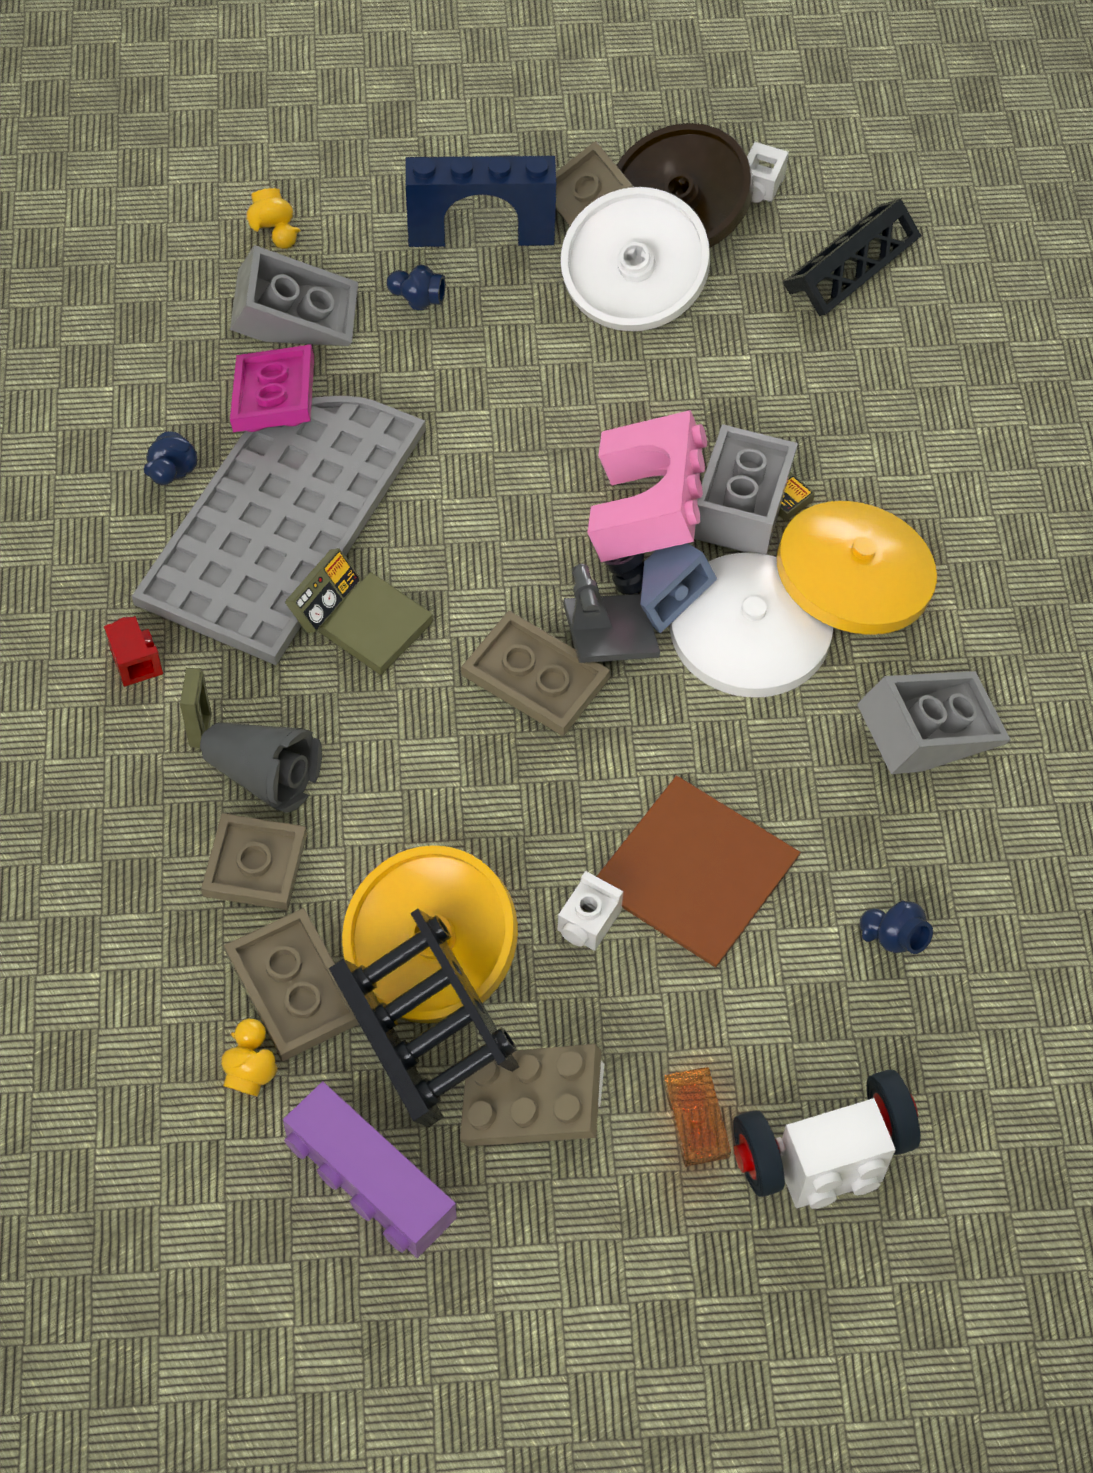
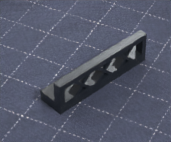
M901 198L879 204L785 279L783 284L789 294L805 291L819 316L826 315L918 240L921 234ZM897 219L907 235L901 241L891 238L893 223ZM871 240L881 243L879 259L877 260L867 258L869 242ZM847 260L857 262L856 274L853 280L843 278L844 265ZM823 279L833 282L831 298L826 302L816 286Z

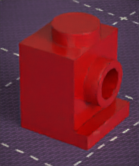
M136 616L123 617L114 623L104 626L109 648L124 687L163 674L159 653L154 645L149 629L141 631Z

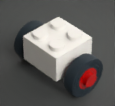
M885 1070L869 1076L866 1083L868 1100L788 1124L785 1127L782 1138L774 1137L769 1123L759 1110L749 1111L736 1116L733 1120V1133L736 1144L734 1146V1154L740 1171L745 1173L755 1194L763 1197L778 1193L784 1189L786 1182L796 1209L806 1205H810L811 1209H818L836 1201V1196L851 1191H853L854 1195H863L877 1189L880 1186V1182L884 1179L893 1155L913 1151L919 1147L921 1141L917 1106L901 1076L895 1070Z

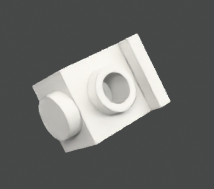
M754 142L747 156L754 183L751 202L773 201L781 182L785 178L788 151ZM759 160L775 164L774 168L759 165Z
M585 871L581 877V882L558 914L557 930L571 944L580 947L585 945L595 951L622 910L623 891ZM582 908L590 911V913L584 912Z

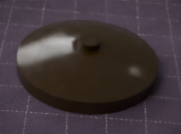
M683 123L658 129L644 136L631 146L616 165L633 187H648L662 190L678 197L689 205L705 228L709 248L720 243L736 229L747 213L752 200L753 175L744 150L729 134L709 125Z

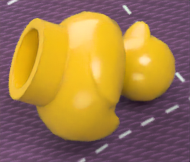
M267 188L252 193L253 204L247 210V221L250 227L255 232H258L260 228L275 227L272 231L273 243L281 249L292 247L297 240V234L301 230L298 227L289 225L293 217V208L291 204L281 198L280 189Z
M248 1018L242 1020L237 1025L235 1032H231L237 1047L226 1050L222 1056L221 1064L224 1072L227 1074L223 1086L258 1097L261 1086L270 1082L276 1075L277 1066L273 1053L268 1049H263L259 1052L254 1051L263 1044L266 1031L260 1021Z

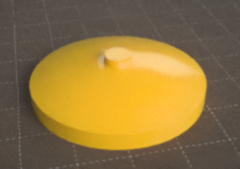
M830 501L803 510L787 525L777 550L778 574L791 598L804 611L817 620L831 627L851 633L867 635L886 634L907 627L916 621L926 610L937 583V570L934 558L921 536L897 516L881 508L860 502Z
M431 845L408 849L379 864L359 885L346 911L342 932L344 959L358 967L361 965L368 967L420 932L410 914L418 908L430 917L437 915L443 921L451 935V938L446 942L481 1002L486 1001L499 987L510 969L518 938L516 910L513 900L501 879L475 856L446 846ZM428 947L376 982L377 988L373 992L380 1004L384 1002L387 1005L442 967L431 948ZM450 984L399 1019L415 1023H438L462 1007L463 1004Z

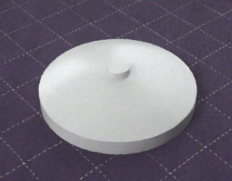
M648 187L620 189L593 201L572 222L564 238L561 251L563 279L575 305L596 323L621 331L649 330L667 324L679 317L700 295L710 269L708 238L697 214L678 197L668 192Z
M735 553L708 561L717 580L670 624L671 639L677 655L687 669L705 684L736 696H774L788 692L805 683L823 664L830 648L833 627L808 614L791 598L778 574L777 557L761 553Z

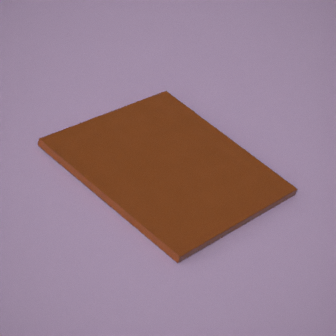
M676 775L596 877L623 891V909L717 968L798 859L801 852Z

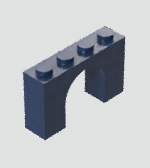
M555 156L405 157L409 247H445V214L447 210L458 200L473 195L495 196L505 200L515 209L518 225V246H555Z

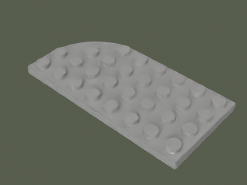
M324 396L312 398L310 422H303L297 426L282 425L268 427L256 432L245 431L133 593V604L277 665L301 627L299 621L285 604L286 599L329 550L339 548L346 557L426 431L425 420L367 398Z

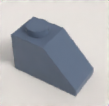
M686 543L656 550L644 561L640 605L657 632L661 633L717 580L704 553Z

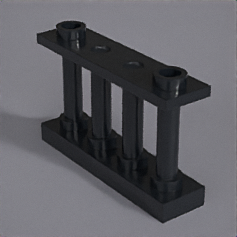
M417 908L410 914L420 932L368 967L363 965L358 967L342 959L330 967L329 970L412 1120L430 1127L444 1118L437 1106L441 1102V1095L494 1060L499 1066L511 1072L519 1068V1065L512 1053L517 1051L513 1040L504 1028L497 1029L446 942L451 938L447 927L437 915L430 917ZM430 947L442 968L386 1005L384 1002L380 1004L373 992L377 988L376 982ZM451 984L463 1006L410 1042L406 1040L401 1041L394 1030V1027L398 1025L397 1020ZM473 1022L486 1044L432 1080L422 1079L415 1067L419 1063L418 1058Z

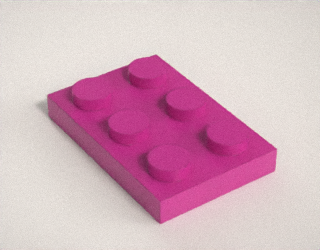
M311 344L236 355L230 412L233 432H256L263 428L282 425L297 426L303 422L311 421L314 354Z

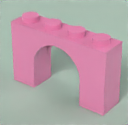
M691 410L602 431L598 457L611 485L652 476L664 477L655 486L636 496L591 506L587 533L601 562L694 542L695 524L700 523V512L697 502L698 498H702L703 495L700 473L705 471L702 448L707 447V437L703 425L696 424Z

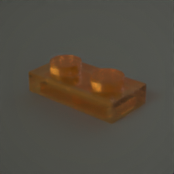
M709 1067L664 1075L663 1083L685 1167L730 1158L731 1149Z

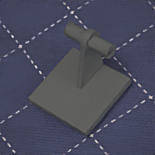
M585 564L574 566L572 575L575 580L573 588L575 598H565L563 606L579 663L659 658L660 649L653 626L640 605L641 594L601 596L597 583L591 579L589 567Z

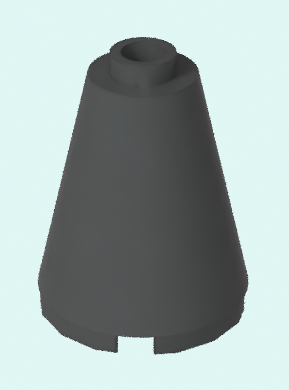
M218 722L203 733L200 741L202 756L207 763L272 808L285 813L295 811L306 801L309 795L303 792L309 781L316 783L322 763V745L320 740L312 736L313 732L304 728Z

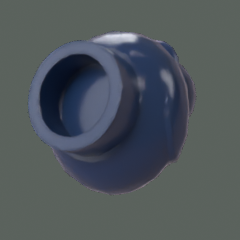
M417 265L412 269L410 275L402 270L391 272L387 277L386 285L393 295L403 296L413 310L423 311L431 304L442 305L445 296L446 280L444 275L434 274L428 266Z
M172 431L164 432L149 447L146 455L147 463L143 469L144 473L151 477L156 484L168 485L175 479L186 477L187 474L195 469L198 461L197 452L194 446L181 434Z
M903 900L892 906L887 913L876 908L866 910L859 922L864 941L871 942L878 938L882 947L886 951L893 953L908 951L912 954H918L927 948L933 936V927L927 922L925 911L918 903Z

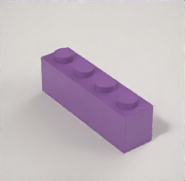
M323 1081L283 1118L287 1136L284 1141L290 1150L302 1160L308 1156L319 1166L317 1173L332 1189L337 1190L341 1187L352 1197L349 1202L355 1211L367 1221H370L372 1218L377 1220L385 1228L383 1231L385 1238L399 1252L403 1253L407 1249L418 1258L457 1219L456 1203Z

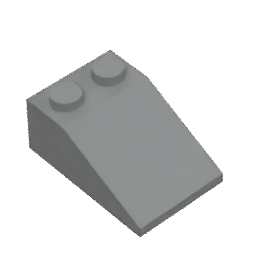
M254 245L238 269L230 330L264 342L349 346L352 343L358 282Z
M722 424L701 484L703 495L702 498H698L697 502L700 512V523L695 524L694 539L747 553L767 554L798 443Z
M976 671L884 676L857 703L891 774L923 772L1005 745L1011 740Z

